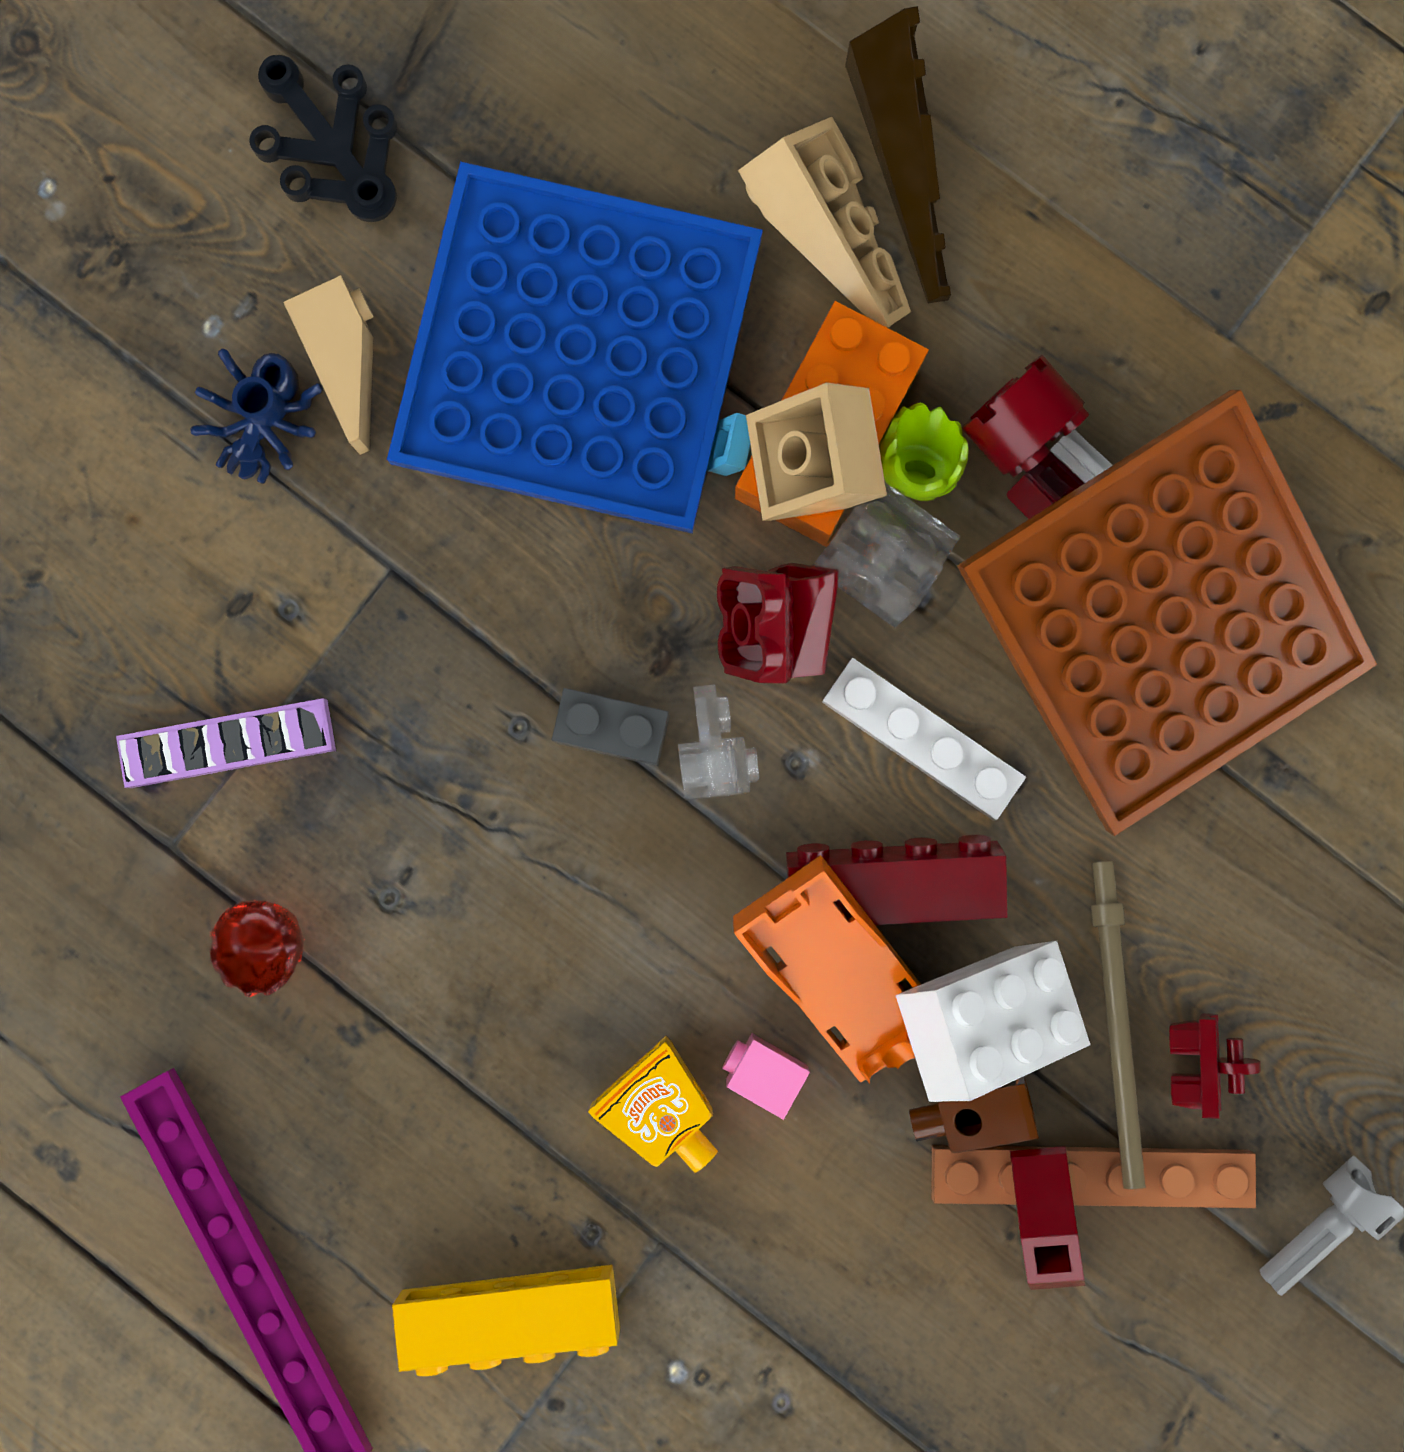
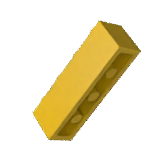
M613 1265L404 1289L392 1304L399 1372L415 1370L417 1376L438 1375L447 1371L448 1366L469 1364L470 1369L485 1370L500 1365L503 1359L523 1357L525 1363H542L553 1359L556 1356L555 1353L577 1351V1355L581 1357L598 1356L608 1352L609 1347L617 1346L620 1333Z

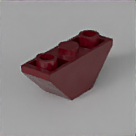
M1066 1146L1010 1151L1021 1245L1027 1283L1030 1289L1086 1286Z

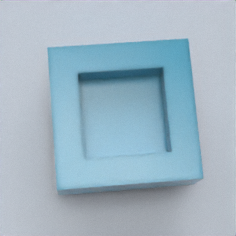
M735 413L719 420L707 470L719 475L728 476L744 470L752 456L746 415Z

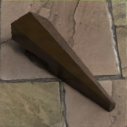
M918 6L904 8L849 42L845 67L927 303L929 304L948 301L951 296V290L947 283L942 250L946 248L944 233H938L933 203L940 199L931 114H928L922 77L926 75L924 59H918L914 37L917 25L920 23Z

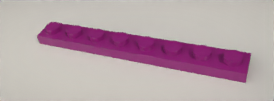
M175 1068L120 1096L303 1451L371 1452L373 1449Z

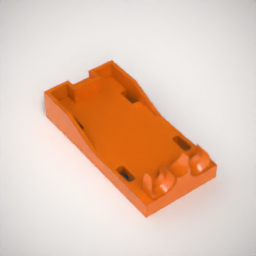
M821 855L733 916V927L736 937L765 973L802 1009L860 1083L867 1080L870 1084L871 1076L884 1067H896L899 1069L906 1061L915 1058L896 995L904 992V988L898 983L905 978L913 988L921 985V983ZM839 899L852 917L848 919L835 901ZM771 946L782 960L777 963L767 951V948ZM835 1026L845 1039L839 1041L830 1028Z

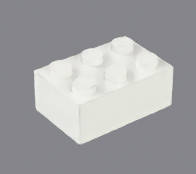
M1057 941L1012 947L896 995L929 1102L972 1101L1090 1046Z

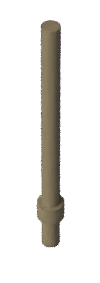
M1114 862L1092 863L1096 905H1091L1092 925L1093 927H1098L1123 1188L1142 1189L1146 1188L1120 932V925H1125L1123 903L1117 902Z

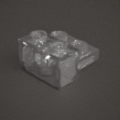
M885 482L887 496L854 506L812 566L838 569V587L896 628L919 606L942 571L943 563L961 536Z
M715 684L693 687L699 742L678 744L684 800L687 802L750 793V783L758 782L759 780L756 748L745 749L744 737L722 739L721 733L730 732L731 729L727 696L717 697Z

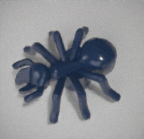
M222 348L218 351V355L227 370L238 381L232 393V401L203 387H197L195 393L198 397L208 400L224 410L240 414L245 419L224 427L209 424L195 425L190 428L191 434L194 436L212 435L227 438L244 430L241 439L233 442V445L223 449L216 462V466L223 468L228 461L227 473L232 475L240 464L241 468L238 476L245 480L253 477L258 472L261 463L262 468L257 481L264 484L269 475L271 464L265 458V449L260 444V440L266 438L279 454L278 458L284 469L290 470L293 468L291 453L272 431L271 427L275 426L300 438L315 437L316 431L314 428L305 425L297 426L283 420L286 413L303 411L310 408L312 398L321 394L324 389L321 384L316 383L303 391L300 400L289 402L294 398L299 389L297 372L286 358L276 353L264 354L254 364L251 377H247L237 366L229 352Z

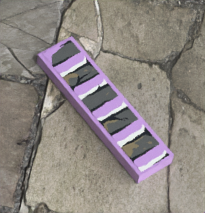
M324 698L116 736L124 788L141 787L336 751L328 700Z

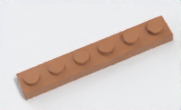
M932 1145L931 1199L934 1203L1016 1205L1010 1151L1050 1147L995 1146L951 1153L949 1145ZM1066 1147L1074 1206L1256 1208V1154L1250 1150L1142 1148L1146 1188L1124 1189L1119 1148Z

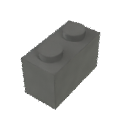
M563 688L551 740L565 746L659 766L670 715L668 711Z

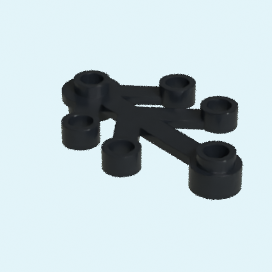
M285 55L267 57L258 71V79L262 88L274 102L287 103L315 141L283 137L279 135L275 128L269 125H261L252 131L249 138L250 146L256 156L261 161L267 163L283 159L335 166L346 181L312 178L304 167L292 165L287 167L280 176L281 188L287 197L294 202H305L309 199L345 203L350 212L362 221L377 222L385 219L393 211L397 201L395 186L391 179L385 175L390 139L397 132V122L392 111L387 106L381 104L373 105L365 111L363 123L370 139L364 168H362L352 155L359 103L367 91V84L360 69L354 65L347 64L337 68L333 74L332 81L338 93L332 128L304 92V79L296 63ZM286 69V73L281 79L273 80L270 78L276 71ZM346 79H358V83L354 88H342V84ZM384 117L389 120L387 126L383 129L372 128L373 122L378 118ZM264 139H275L272 148L268 150H261L259 148ZM294 179H306L305 185L301 189H290V184ZM371 187L378 189V193L373 199L364 200L361 198L364 190Z

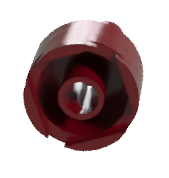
M1043 355L1038 356L1025 367L1027 371L1020 378L1016 377L1008 381L970 417L971 420L961 427L1003 475L1009 473L1013 478L1023 470L1025 473L1030 471L1050 453L1045 443L1048 441L1050 443L1053 442L1061 434L1067 436L1089 416V413L1083 407L1085 402Z

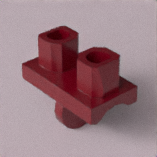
M1202 1013L1199 1021L1189 1020L1172 1023L1169 1026L1170 1054L1200 1055L1201 1074L1172 1073V1105L1189 1109H1201L1202 1118L1219 1119L1220 1111H1222L1221 1074H1228V1093L1245 1094V1075L1260 1073V1061L1244 1058L1242 1038H1227V1057L1220 1058L1218 1014Z

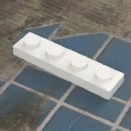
M854 658L849 661L822 700V703L992 820L999 818L1026 778V776Z

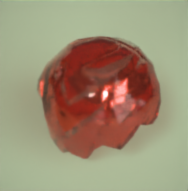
M265 900L241 901L228 908L220 916L211 931L210 960L212 966L220 974L225 986L230 988L237 987L247 997H252L259 993H263L265 996L275 993L287 983L294 973L297 964L302 959L304 937L297 918L290 910Z

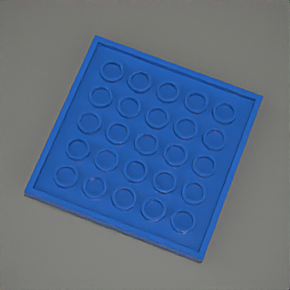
M460 161L387 461L391 465L693 534L763 230Z

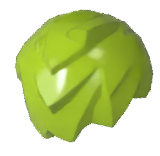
M921 402L909 408L902 407L893 417L879 445L884 480L903 495L918 501H930L950 493L957 486V482L964 473L968 461L969 445L966 438L963 437L961 424L958 421H950L942 407L929 411L927 405Z

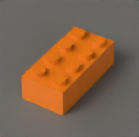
M834 301L782 400L824 383L869 388L878 444L880 445L889 424L896 415L918 374L929 349ZM751 456L736 484L735 499L761 512L753 457ZM845 509L778 519L776 521L826 547Z

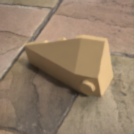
M833 117L781 138L738 170L746 184L748 196L759 207L763 216L866 317L888 328L911 312L891 255L885 249L878 247L874 236V226L879 223L874 207L867 206L864 208L856 183L863 179L858 162Z

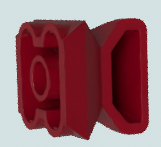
M797 563L780 565L768 571L738 566L722 568V575L717 584V602L723 614V628L718 636V654L724 667V673L757 683H787L792 678L824 675L838 589V569Z

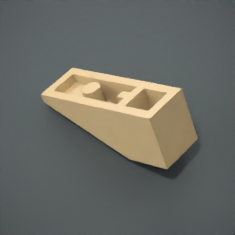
M340 275L284 301V305L349 443L361 455L370 451L373 336L366 321L374 316L361 289L358 288L351 292Z

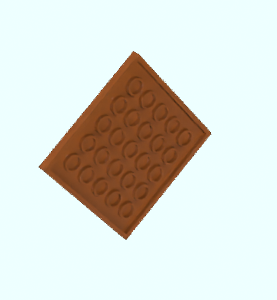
M1229 390L957 565L1105 830L1114 836L1377 665L1241 390Z

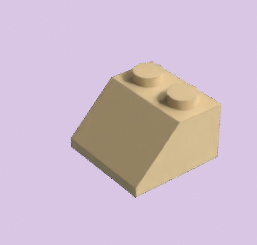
M824 383L746 415L763 521L843 510L887 496L869 388Z

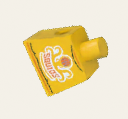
M667 1036L661 1039L591 1103L588 1113L596 1121L655 1167L664 1162L673 1152H676L694 1173H697L718 1152L714 1145L699 1130L713 1116V1109Z

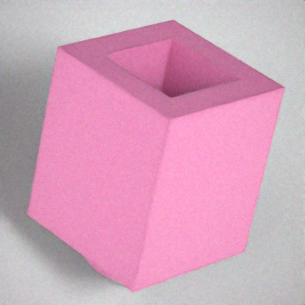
M751 1033L746 1044L739 1040L736 1041L722 1069L729 1072L726 1078L727 1088L783 1120L810 1073L807 1064Z

